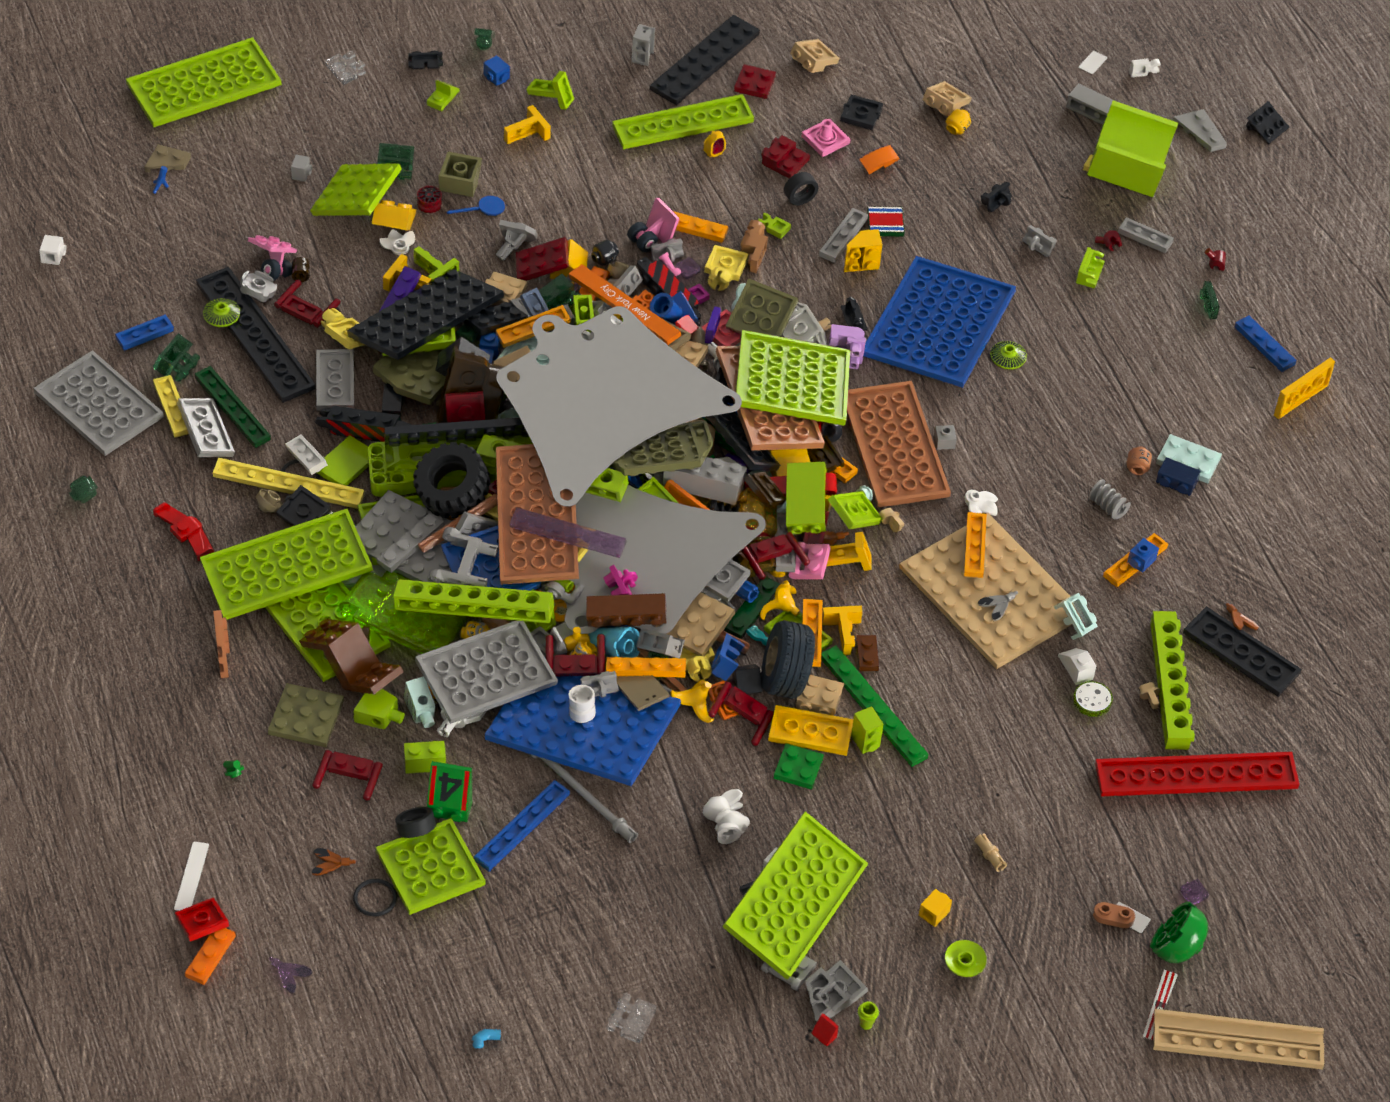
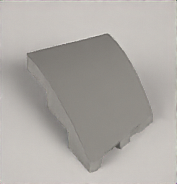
M841 960L827 972L820 967L805 980L816 1022L822 1014L829 1018L835 1016L868 992L867 987Z

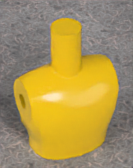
M574 627L573 634L563 639L568 651L567 655H570L579 642H590L588 634H581L579 627Z

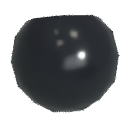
M823 422L821 424L822 437L827 436L831 442L837 441L843 434L842 425Z

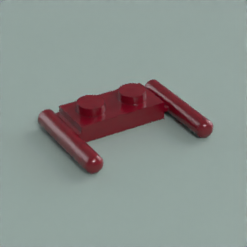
M297 279L279 297L274 306L319 328L321 321H325L322 316L327 309H336L341 301L338 298L334 299L322 311L321 308L292 295L301 286V281Z
M792 532L751 544L749 547L745 546L741 550L743 555L749 560V565L759 580H764L766 576L758 563L791 553L792 550L795 551L804 566L810 564V560Z
M604 634L597 635V656L595 654L554 656L553 636L547 635L546 661L556 677L600 675L602 672H605Z
M725 682L708 711V716L711 718L715 717L724 702L726 706L755 725H759L751 740V744L757 746L769 726L774 712L767 710L766 706L736 686L732 687L731 683Z
M325 750L312 786L318 789L326 770H329L331 773L368 781L363 794V799L368 801L371 799L383 764L335 751L332 753L330 750Z

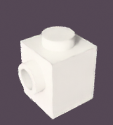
M44 236L39 250L41 263L60 264L62 255L65 256L66 245L63 243V237Z

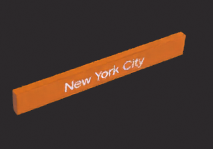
M583 264L569 273L570 279L612 308L616 306L627 308L667 345L681 336V331Z

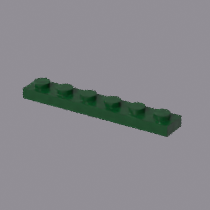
M211 366L195 373V379L254 448L271 440V435Z

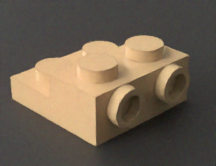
M819 39L795 42L790 53L793 59L800 62L803 68L811 73L823 71L826 65L837 64L840 59Z
M944 81L927 88L923 101L930 107L938 109L943 115L949 116L953 110L960 109V107L969 104L972 97Z
M493 272L490 279L485 281V283L504 291V297L492 304L495 306L501 305L503 302L510 303V300L519 298L527 287V281Z
M810 675L804 691L797 697L796 709L835 716L844 683Z

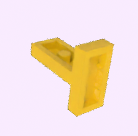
M531 105L527 107V119L504 127V141L510 144L537 132L546 141L550 139L551 126L535 106Z
M400 254L383 276L384 290L390 292L404 266L408 267L407 256ZM422 275L414 290H418L423 285H428L432 281L431 278Z
M863 532L855 533V543L830 546L831 550L826 567L861 562L864 571L872 570V555Z
M862 606L824 607L822 625H838L842 653L845 656L851 655V649L855 647V638L851 636L850 632H852V624L861 623Z

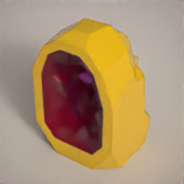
M712 131L704 141V151L709 157L721 155L726 149V140L720 131Z

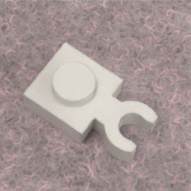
M1148 59L1132 60L1129 73L1131 77L1147 76L1148 72L1158 73V66L1161 63L1159 59H1154L1150 62Z

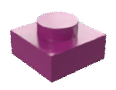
M700 284L688 289L699 300V304L710 298V294Z

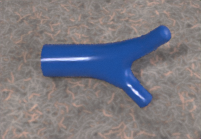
M161 166L158 178L153 181L156 184L153 190L154 194H156L161 184L166 188L169 187L165 180L168 170L165 166Z

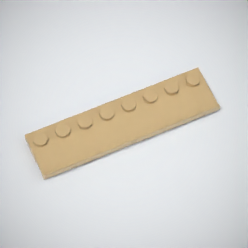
M1155 1009L1153 1050L1323 1069L1324 1028Z

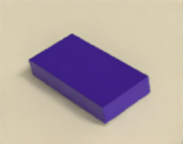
M714 306L706 328L705 343L707 344L713 342L721 315L720 307Z

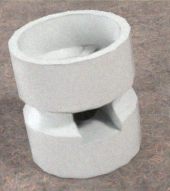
M587 685L573 687L569 691L570 717L579 723L589 722L596 714L594 690Z

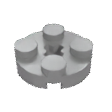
M247 271L242 275L240 281V291L242 293L255 297L261 302H266L268 298L274 296L277 284L273 283L274 279L270 275L261 271H255L254 273Z

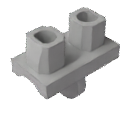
M1032 225L1027 227L1026 235L1022 240L1028 244L1030 250L1035 249L1046 257L1050 256L1057 242L1055 238L1048 237L1043 233V230Z
M673 238L665 243L651 244L652 262L660 260L658 257L668 252L671 262H674L675 258L683 257V240L681 238L676 240Z
M606 671L600 675L585 676L580 679L581 685H587L594 690L595 697L601 696L603 698L608 693L619 691L615 671Z

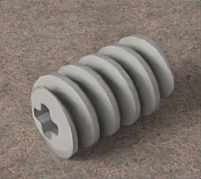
M1104 479L1099 480L1090 492V499L1095 501L1113 519L1123 517L1130 508L1131 502L1126 503L1127 499L1125 497L1121 498V494L1116 493V490L1111 488L1110 484H1105Z

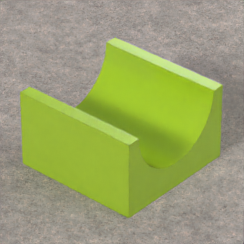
M1113 100L1101 128L1087 175L1153 197L1166 167L1164 162L1178 122Z

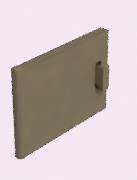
M653 675L620 676L617 678L618 688L638 711L670 697L669 693Z

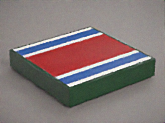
M867 207L869 230L879 229L880 236L904 237L905 229L902 207Z

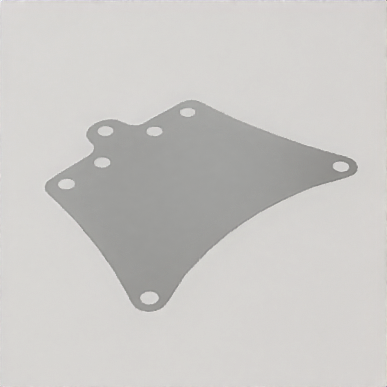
M622 306L613 307L579 325L567 324L563 319L555 315L539 317L534 322L532 328L537 339V347L499 370L496 375L498 384L517 411L533 442L555 501L562 506L569 507L575 505L582 498L593 481L614 461L643 441L667 429L701 417L735 412L742 404L740 396L735 391L721 384L683 358L651 332L631 311ZM614 314L621 315L623 323L620 325L612 323L611 316ZM548 321L553 323L555 328L552 332H546L542 329V324ZM584 330H590L593 332L594 338L592 340H585L582 338L581 333ZM541 354L546 355L549 358V363L547 365H540L536 360L537 356ZM515 371L520 375V379L517 382H511L508 380L507 374ZM727 395L732 396L735 399V404L733 406H726L722 401L723 397ZM563 489H568L572 491L573 498L571 500H563L560 492Z
M630 485L627 486L621 502L585 493L576 503L577 538L588 543L590 548L581 561L578 562L579 579H569L574 582L575 587L578 583H581L585 588L574 604L564 601L567 604L565 623L573 631L574 627H578L575 624L576 618L586 616L587 596L611 595V591L618 588L617 584L609 588L603 577L611 572L609 567L615 565L617 570H620L623 575L625 569H628L629 572H636L638 579L635 581L636 586L631 588L628 585L632 594L665 593L667 624H662L659 627H654L651 624L634 627L664 634L669 633L692 601L713 577L739 551L763 532L766 526L765 519L757 513L719 512L671 502L638 490ZM755 519L758 521L759 526L755 530H749L745 525L747 520ZM548 581L541 582V588H538V590L546 592L544 587ZM588 624L585 627H579L581 634H590L598 629L592 626L588 627Z

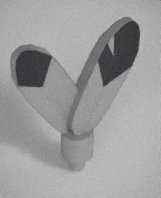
M1018 592L984 597L978 601V605L982 607L996 606L992 613V619L997 621L1002 618L1009 602L1015 598Z

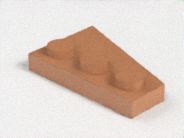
M221 610L213 611L220 676L221 678H228L226 654L230 653L227 620L222 618Z

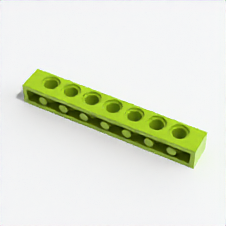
M484 434L476 452L480 455L485 465L497 468L496 447L522 444H518L513 440L500 439L495 435L489 436ZM607 468L593 481L585 493L621 502L629 484L628 475L624 476L620 471Z
M398 579L393 596L395 610L550 623L554 609L552 592Z
M1153 611L1150 626L1157 684L1160 689L1159 701L1165 749L1189 750L1191 742H1194L1195 734L1194 730H1191L1192 714H1189L1190 698H1187L1188 682H1185L1186 666H1183L1184 650H1181L1183 640L1182 635H1179L1180 619H1177V614L1173 611Z

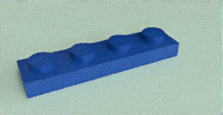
M1248 315L1235 322L1234 327L1281 372L1296 364V359L1251 316Z

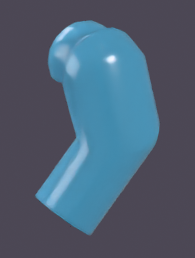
M481 1030L473 1035L472 1046L474 1048H483L484 1041L500 1040L501 1030Z

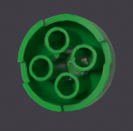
M1184 902L1171 912L1173 916L1165 924L1161 923L1150 944V947L1153 949L1152 952L1168 963L1187 961L1195 954H1198L1203 948L1208 934V922L1203 912L1191 902Z

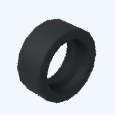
M799 172L788 179L783 188L788 200L796 206L811 201L819 189L818 183L808 172ZM807 184L802 191L795 193L798 188Z
M429 807L411 808L403 811L395 818L399 836L403 838L423 836L436 827L433 811Z

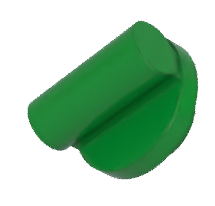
M238 760L225 761L223 763V767L227 770L224 772L225 776L234 778L242 774L241 771L244 769V766L240 765Z

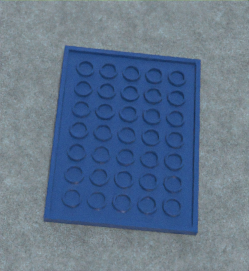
M916 256L866 341L863 356L963 388L1015 294L1016 286Z
M585 676L556 677L558 679L557 685L505 703L485 733V740L632 786L680 707L681 699L670 696L638 711L619 689L617 692L606 694V697L603 698L596 696L595 717L589 722L579 723L570 717L569 691L573 687L581 685L580 679Z

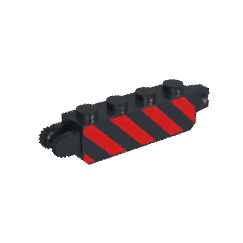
M646 257L638 260L637 267L641 272L642 283L650 288L653 295L667 293L673 297L681 291L699 319L696 322L697 326H701V314L698 311L699 300L671 270L659 260L651 262Z
M332 406L331 409L323 408L320 411L321 416H318L315 420L319 427L329 428L330 432L334 435L344 437L350 435L353 438L385 442V427L411 425L402 421L400 415Z

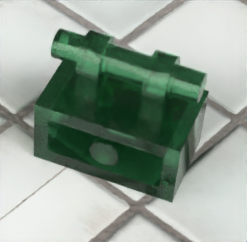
M379 143L378 164H399L402 170L397 175V178L399 180H404V178L412 179V172L405 170H413L415 146Z
M560 274L539 289L549 310L561 305L568 304L569 307L573 306V295H581L579 292L575 293L573 283L563 274Z
M178 333L158 356L153 368L164 376L171 375L173 371H176L177 375L174 378L180 382L189 375L191 368L196 367L200 356L196 353L193 356L188 353L193 343ZM182 361L186 363L184 366L180 364Z

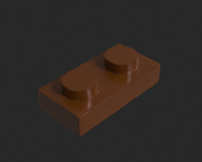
M857 635L859 671H879L876 635Z

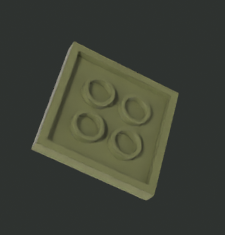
M748 278L726 324V328L739 334L742 333V330L781 337L798 303V298Z
M286 683L270 723L268 735L326 748L343 705L344 696Z

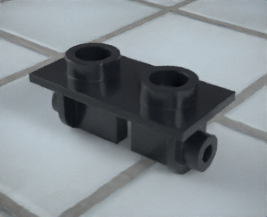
M432 50L425 53L420 51L408 53L409 68H412V70L424 69V63H427L428 69L443 67L442 52Z
M848 297L845 305L840 306L847 326L858 327L863 331H867V326L860 307L856 303V299Z

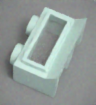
M1079 593L1068 597L1054 606L1055 609L1064 608L1068 617L1063 619L1065 625L1073 624L1077 631L1076 634L1071 636L1072 640L1082 637L1098 627L1095 615L1089 612L1086 606V599L1080 596Z

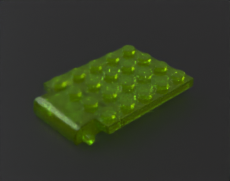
M386 571L382 577L378 576L375 572L362 574L339 605L343 617L351 615L353 616V622L359 623L363 627H370V630L421 654L449 645L470 617L395 610L393 596L398 579H410L395 572L390 573L389 571Z

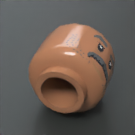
M1144 447L1131 449L1127 457V468L1135 475H1143L1151 467L1152 454Z

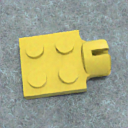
M714 245L704 269L705 273L710 274L708 277L709 286L715 290L717 285H720L718 291H723L728 287L730 281H739L749 254Z
M335 308L327 309L322 316L325 321H321V324L325 328L324 331L333 339L337 340L347 349L365 345L348 337L347 330L358 324V321L353 318H345Z
M712 647L705 656H698L685 648L682 649L680 658L686 659V670L691 679L698 682L700 681L698 674H701L704 680L711 676L712 668L710 662L715 657Z

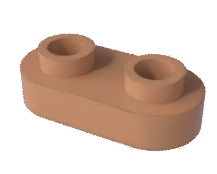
M1106 902L1098 903L1093 913L1094 919L1097 922L1120 928H1130L1135 921V913L1132 909Z

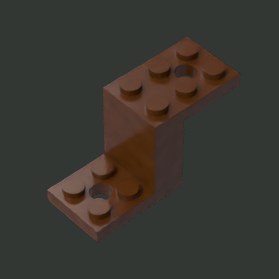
M325 619L319 623L316 629L306 632L304 634L305 637L299 640L304 648L323 651L344 690L374 695L403 673L400 665L379 662L359 623Z

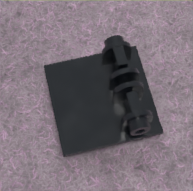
M1269 101L1247 117L1249 120L1246 125L1247 130L1256 129L1268 144L1289 128V125Z

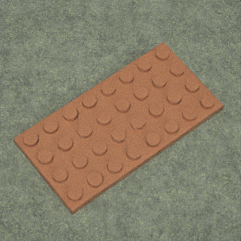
M717 346L716 355L728 388L736 392L740 346ZM740 407L737 410L751 450L816 449L824 447L825 442L815 420Z
M912 381L849 389L847 418L877 508L950 497L951 491Z
M533 444L496 447L501 585L579 579L576 504L569 507L562 506L555 501L543 465ZM563 489L560 492V496L563 500H571L573 493L568 489Z

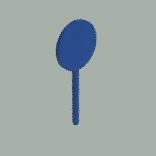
M485 196L480 199L478 207L449 210L447 214L480 210L486 215L496 216L504 211L505 203L499 197Z

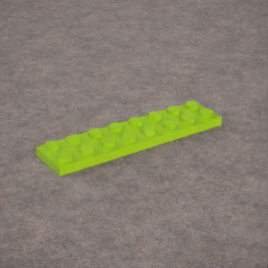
M743 94L615 120L612 121V126L622 148L628 149L754 122V116Z

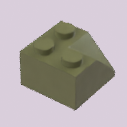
M447 152L439 174V190L473 197L478 185L482 158Z

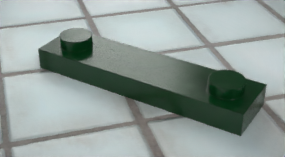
M768 577L761 580L757 585L760 591L758 597L753 602L745 600L724 631L742 639L746 634V630L752 627L759 618L763 606L773 600L780 583Z

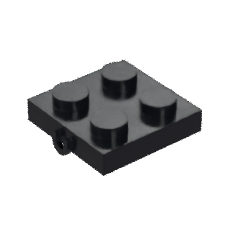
M851 94L848 102L844 103L840 122L873 130L881 116L883 103Z
M300 485L291 496L288 495L285 498V503L278 509L276 514L291 526H295L325 516L331 509V506Z

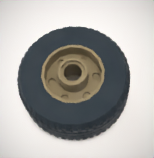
M783 620L776 623L772 628L766 643L761 669L762 687L768 694L793 699L800 696L804 691L811 673L815 651L814 632L808 625Z

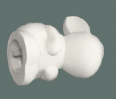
M731 789L722 796L711 797L703 807L704 816L717 823L715 830L717 831V840L721 844H729L736 841L750 824L749 818L735 811L743 807V804L738 802L743 795L739 789Z

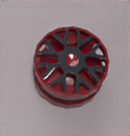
M424 186L418 190L417 205L422 212L434 213L441 208V190L435 186Z

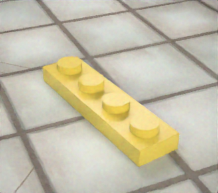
M168 375L153 379L154 387L174 438L189 434L177 405L180 396L172 376Z

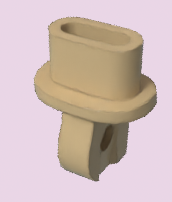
M891 508L879 512L884 525L889 524L894 532L901 531L904 523L900 519L898 512H894Z
M1153 682L1141 685L1139 687L1141 691L1140 698L1143 700L1148 699L1152 709L1159 708V701L1156 696L1160 693V689L1155 687Z

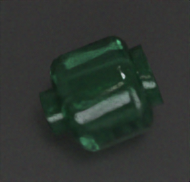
M82 475L70 484L71 492H69V495L75 502L79 500L84 504L97 495L96 489H98V486L90 476Z

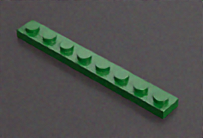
M835 645L822 652L821 660L839 682L844 683V688L863 710L871 706L884 724L882 733L909 765L913 767L928 759L926 750L842 651Z

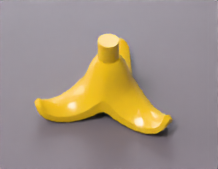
M787 580L777 587L775 599L768 602L761 609L760 617L762 620H765L766 614L772 609L791 612L795 617L801 612L795 606V601L791 594H796V589Z
M702 679L691 689L680 692L670 691L671 697L681 699L682 705L692 706L699 719L706 723L714 721V718L708 716L706 706L708 690L712 687L710 682Z

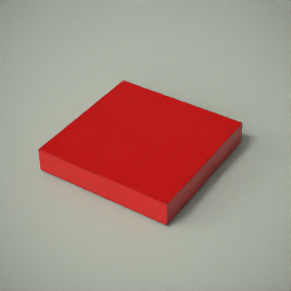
M214 897L175 912L176 919L190 942L229 927V922Z

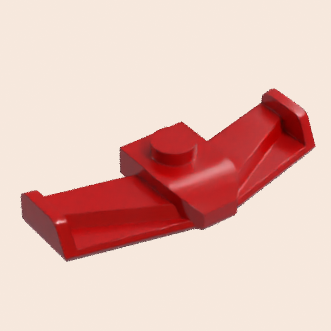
M166 502L153 509L155 517H159L171 524L170 532L181 543L186 540L189 541L198 561H201L200 557L215 552L202 529V523L197 518L186 516Z

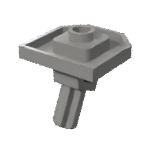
M500 220L499 226L503 237H505V243L496 253V256L504 261L513 249L517 250L524 241H536L538 237L536 230L520 222L514 223Z

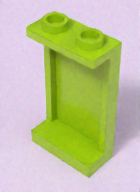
M825 462L787 463L786 527L788 532L793 534H801L802 532L816 534L826 531L825 481L827 469Z

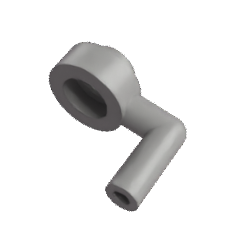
M549 581L544 587L546 592L553 593L554 600L563 599L569 604H574L585 588L584 585L578 583L569 595L565 592L563 586L555 581Z

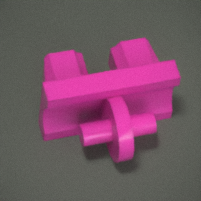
M615 565L610 566L611 572L603 577L609 588L616 584L618 585V588L611 591V595H632L628 585L631 588L636 586L635 581L638 579L636 572H629L628 569H625L623 575L620 570H617Z

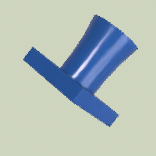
M681 291L673 297L667 293H659L651 300L650 311L674 325L676 321L685 315H689L695 323L699 321Z

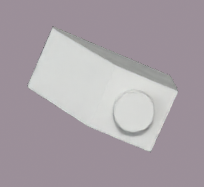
M1075 648L1058 654L1075 685L1093 680L1096 664L1088 651Z

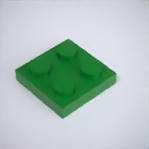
M786 743L775 770L774 779L812 790L824 754Z

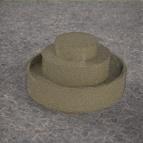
M615 261V264H608L607 270L610 271L613 279H619L628 269L629 265Z
M261 489L256 495L258 507L265 513H276L283 505L280 496L272 490Z

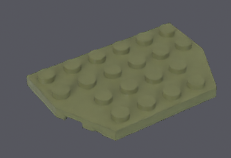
M455 332L456 340L462 337L479 348L480 341ZM444 349L430 352H415L407 354L399 360L390 356H382L373 366V373L380 377L384 383H389L393 386V390L397 394L431 405L442 392L446 378L435 371L438 354Z
M707 421L683 423L660 432L630 449L610 466L622 472L624 476H636L644 473L654 474L661 471L672 472L679 469L701 467L713 446V439Z

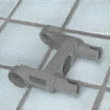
M446 527L442 536L443 539L451 542L452 545L466 549L458 573L441 569L432 570L429 573L428 581L487 586L488 578L471 575L479 553L496 557L499 545L482 542L480 538L463 535L455 528Z

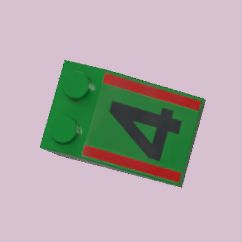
M432 761L427 807L432 809L436 819L451 818L455 822H468L472 806V768Z

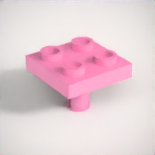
M824 119L821 123L802 132V138L821 157L850 144V138L830 119Z

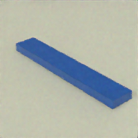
M554 780L474 856L475 862L490 872L570 795V791Z

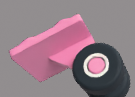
M656 198L647 224L645 225L643 222L634 223L629 228L627 236L632 242L637 243V247L642 252H649L651 244L657 243L658 239L665 243L673 238L679 217L660 198Z
M256 235L255 238L249 237L248 242L269 251L271 259H267L262 263L261 272L270 275L274 279L273 281L277 280L280 275L288 277L292 274L291 263L288 260H283L285 252L296 253L297 249L291 247V244L288 242H280V239L277 237L269 236V239Z

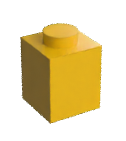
M935 889L921 903L919 916L936 927L950 912L952 900L945 893Z

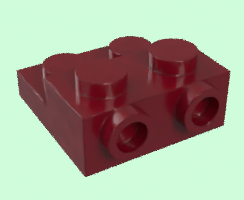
M783 135L779 138L775 137L769 148L765 147L761 154L762 165L787 178L795 175L810 160V154L796 148V142Z

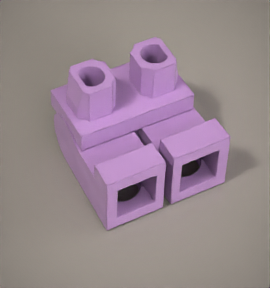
M832 324L828 346L849 349V368L858 369L859 364H862L866 343L865 333L858 327Z

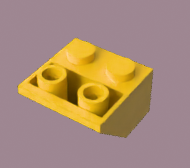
M381 200V203H378L374 209L372 224L410 230L417 209H413L411 204L398 203L397 206L394 201Z
M879 229L862 230L847 244L844 272L877 270L880 268L882 241Z

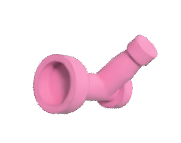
M668 252L658 257L659 261H662L675 276L682 273L679 268L674 267L668 257Z

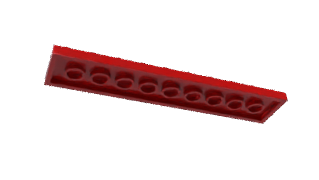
M1292 752L1096 759L1095 761L1101 797L1298 789L1300 785Z

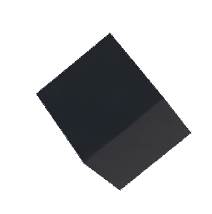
M756 664L738 666L734 670L732 678L737 688L746 694L763 692L759 666Z

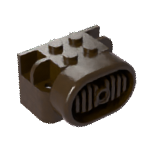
M454 345L436 412V423H447L445 394L480 391L484 393L485 420L497 419L504 391L498 384L496 375L504 366L488 363L486 358L475 355L474 352L458 351V346Z

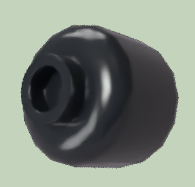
M603 240L593 246L591 257L595 263L605 266L617 259L619 250L614 242Z

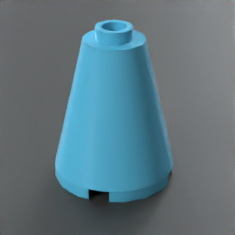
M600 627L588 634L590 643L596 647L597 635L604 634L606 657L634 658L639 654L636 645L640 633L635 628Z

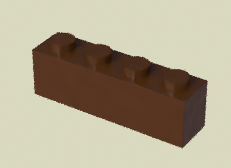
M665 593L587 596L586 617L588 627L667 624Z

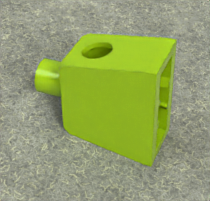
M381 689L374 695L365 693L354 709V722L379 729H386L390 721L401 724L405 713L398 711V699L384 689Z

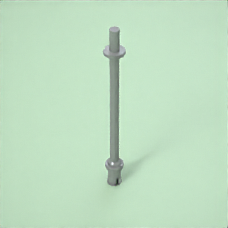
M531 755L534 759L538 758V756ZM541 758L612 824V830L615 833L623 836L628 843L636 840L638 833L627 824L624 818H617L558 763Z

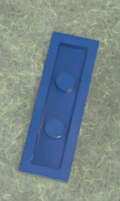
M165 314L116 333L115 336L123 351L173 332L174 326Z

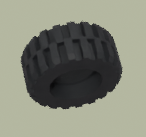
M450 442V445L446 443L440 444V447H434L430 449V453H425L422 456L423 460L417 463L416 468L418 470H415L413 475L414 487L427 510L436 516L458 518L459 515L484 501V495H487L489 492L490 477L488 469L476 450L468 447L466 444L460 443L458 445L457 442ZM456 470L467 472L465 479L459 486L451 490L437 489L439 481L446 474Z

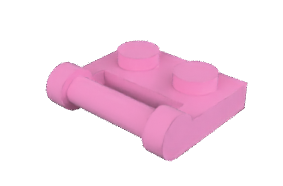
M798 542L803 551L808 553L807 557L810 560V564L805 566L804 570H800L802 562L796 554L795 572H789V577L792 579H823L831 550L829 544Z

